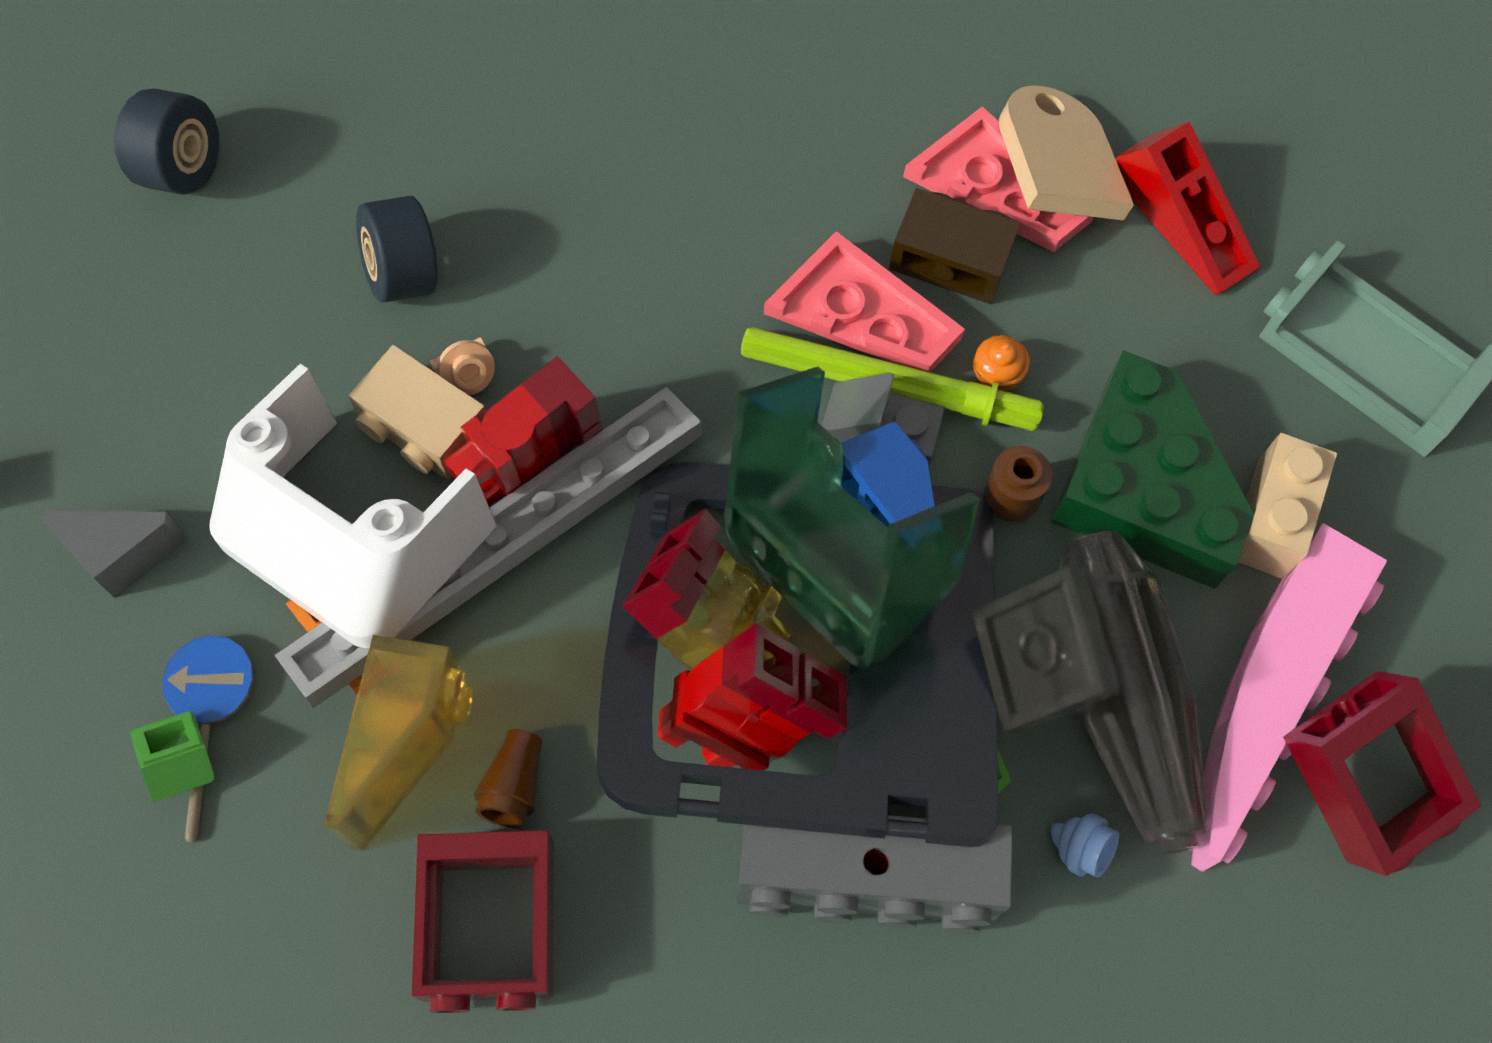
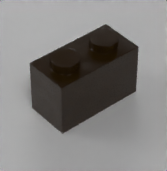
M916 188L894 241L889 270L992 304L1021 223L1007 219L997 211L981 210L957 202L946 194L939 192L931 193Z

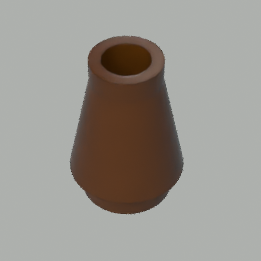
M520 729L507 731L503 745L474 792V797L478 801L475 813L480 818L499 826L519 828L524 825L526 816L534 813L539 753L543 743L539 736Z

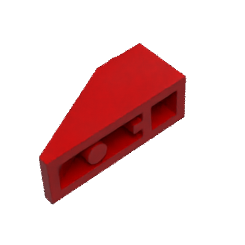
M1190 121L1153 133L1115 157L1122 177L1138 208L1214 295L1222 293L1261 267Z

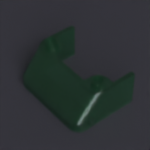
M817 366L738 392L724 522L728 538L734 549L848 662L855 667L866 668L886 659L960 581L980 499L970 492L891 523L889 528L886 527L840 486L845 453L839 440L818 423L825 372Z

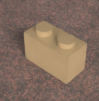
M394 345L389 348L348 395L358 416L355 423L367 436L378 443H383L385 439H388L402 449L400 451L401 456L416 470L423 474H428L433 470L447 481L450 480L452 474L447 469L444 460L467 443L461 426L474 416L482 423L486 414L484 405Z
M1280 432L1259 458L1246 499L1254 512V517L1238 563L1282 579L1307 556L1337 456L1336 452Z

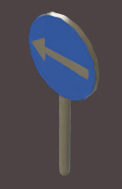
M216 635L195 638L180 647L168 662L162 679L163 695L171 711L178 715L193 710L207 754L211 724L223 722L237 713L249 698L254 683L253 662L246 650L230 638ZM204 785L190 790L185 839L189 843L195 842L198 838Z

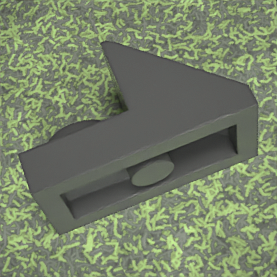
M892 373L834 383L819 437L843 442L896 421L910 440H915L920 444L929 466L945 407L891 393L894 374Z

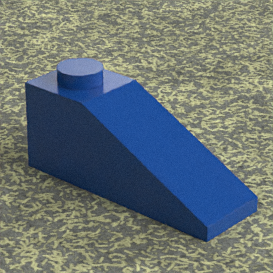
M896 421L836 444L830 484L923 606L926 608L935 604L944 570V560L928 460L922 447L917 441L910 440Z

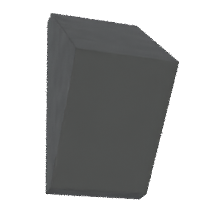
M45 508L42 519L93 579L114 598L181 546L184 538V532L166 511Z

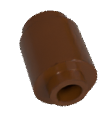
M1014 446L1003 451L997 457L984 488L985 499L993 509V513L1006 521H1021L1031 517L1038 510L1051 485V465L1042 453L1031 447Z

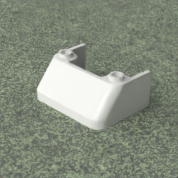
M299 364L231 430L227 439L209 525L210 532L227 555L353 645L361 648L379 647L392 640L497 526L476 475L468 469H465L424 513L406 501L388 499L369 507L353 524L284 479L283 477L337 424L310 370L304 365Z

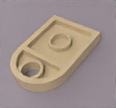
M1025 86L1013 92L1000 114L999 128L1027 208L1039 211L1124 220L1134 204L1103 127L1096 116L1080 101L1057 89L1045 86Z

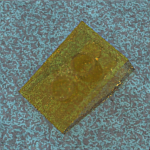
M379 635L372 636L324 827L351 849L365 850L453 741L457 722L465 723L467 721L472 702V687L466 686L464 671L459 668L449 647Z

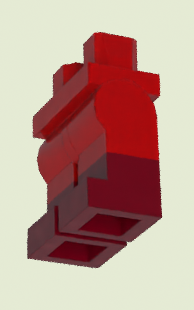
M557 356L492 406L485 414L482 423L474 416L463 424L461 429L467 443L446 458L444 463L455 479L465 469L473 472L476 475L488 507H490L502 496L506 497L547 469L574 447L582 445L602 431L596 397Z
M755 623L701 661L691 671L686 669L674 677L673 699L659 710L657 734L660 740L675 748L689 740L702 746V755L708 765L723 767L738 765L744 769L764 771L769 768V758L778 759L785 756L792 750L797 741L811 733L817 732L829 739L847 729V676L807 652L799 655V648ZM763 650L770 652L773 657L763 661ZM812 678L817 679L820 683L812 687Z

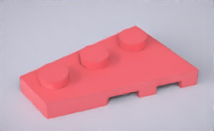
M983 106L905 166L904 178L932 192L946 194L957 202L981 210L997 211L1007 219L1021 223L1018 235L1052 252L1057 251L1093 220V217L1027 208L1000 132L999 121Z
M837 231L764 303L765 315L882 360L927 372H932L962 340L965 328Z

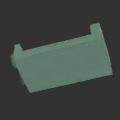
M1337 240L1325 255L1314 250L1294 276L1301 281L1300 284L1293 291L1284 285L1263 311L1271 319L1259 337L1425 458L1449 435L1491 382L1492 344H1489L1474 359L1338 262V258L1347 245Z

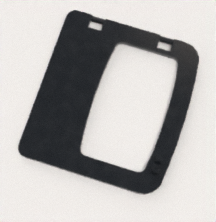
M696 462L673 463L657 469L642 485L630 525L615 590L604 658L599 708L597 775L606 795L623 809L644 815L677 818V815L715 818L717 822L883 839L886 836L924 839L925 843L962 847H978L989 842L995 833L999 812L993 509L987 503L984 494L971 489L932 486L944 570L936 603L925 608L830 484L831 476ZM697 508H709L831 520L842 524L847 530L852 582V629L847 692V729L842 731L835 767L831 772L825 775L812 776L673 762L660 758L653 750L652 711L659 638L656 639L623 607V604L642 572L647 569L646 565L663 536L685 522L686 516L690 511ZM681 783L720 786L719 802L679 798ZM888 803L926 807V823L887 819Z

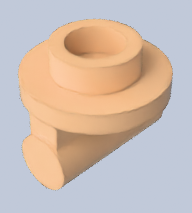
M481 337L475 340L455 342L447 347L441 356L429 361L433 372L469 396L485 389L491 382L495 371L494 359Z

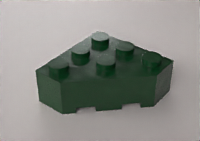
M1123 350L1106 382L1051 522L1216 589L1237 566L1254 517V512L1178 371Z

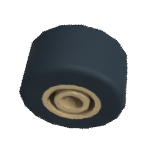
M155 88L138 91L129 98L118 115L114 133L115 154L120 169L132 183L149 189L185 195L196 192L209 180L216 166L219 153V130L214 114L204 101L188 94Z
M404 196L359 205L356 214L358 246L367 281L376 299L379 302H391L432 294L435 291L438 277L436 250L430 225L420 202L414 196Z

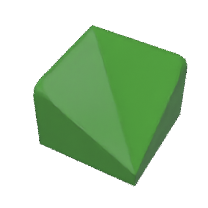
M193 710L130 731L139 766L152 803L208 784L214 780L215 775Z

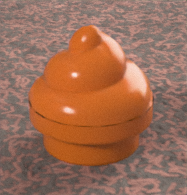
M999 335L992 336L980 344L973 359V368L977 378L983 385L992 387V383L995 381L999 382L998 390L1007 391L1016 388L1026 379L1031 361L1028 351L1021 342L1013 337Z

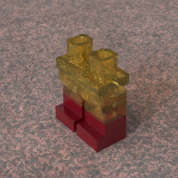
M706 509L663 536L646 565L647 569L642 572L623 604V607L690 670L755 623H758L786 641L791 636V632L774 615L782 599L780 594L771 585L763 589L758 575L749 567L737 563L718 543L715 537L721 525ZM763 650V661L773 657L770 652Z

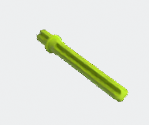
M755 327L747 328L741 344V354L746 358L840 382L892 373L894 374L891 393L945 407V409L960 412L963 415L982 419L981 425L987 426L989 420L1035 431L1040 425L1044 412V404L1040 400L998 390L999 382L993 381L992 387L972 381L966 382Z

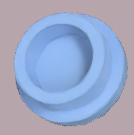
M1090 813L1082 818L1072 817L1065 824L1055 823L1051 826L1052 841L1058 848L1061 861L1071 873L1080 877L1088 873L1096 878L1101 877L1105 873L1115 855L1119 842L1118 831L1109 828L1108 821L1105 818Z

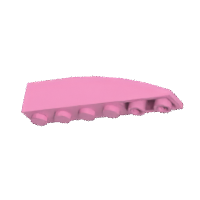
M1324 523L1314 531L1307 556L1280 581L1250 633L1228 683L1210 740L1198 799L1191 865L1201 872L1216 865L1221 860L1227 864L1230 863L1239 852L1247 837V831L1240 828L1250 808L1258 811L1273 791L1276 780L1270 777L1269 774L1278 757L1285 761L1291 755L1283 736L1298 727L1297 723L1306 708L1312 711L1321 702L1331 684V680L1324 676L1332 660L1340 662L1357 638L1358 632L1350 628L1359 612L1363 615L1367 614L1383 591L1384 585L1376 580L1387 560Z

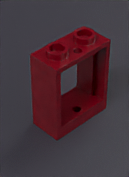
M1376 671L1283 736L1346 861L1378 874L1388 876L1391 873L1405 869L1413 862L1415 855L1438 838L1454 833L1460 827L1461 821L1481 807L1418 678ZM1395 725L1428 792L1384 825L1378 827L1345 759Z
M548 830L418 834L412 997L422 1002H430V1013L469 1012L470 1000L496 999V1010L498 1011L535 1010L536 998L552 997L554 841ZM534 868L532 977L439 980L443 870Z

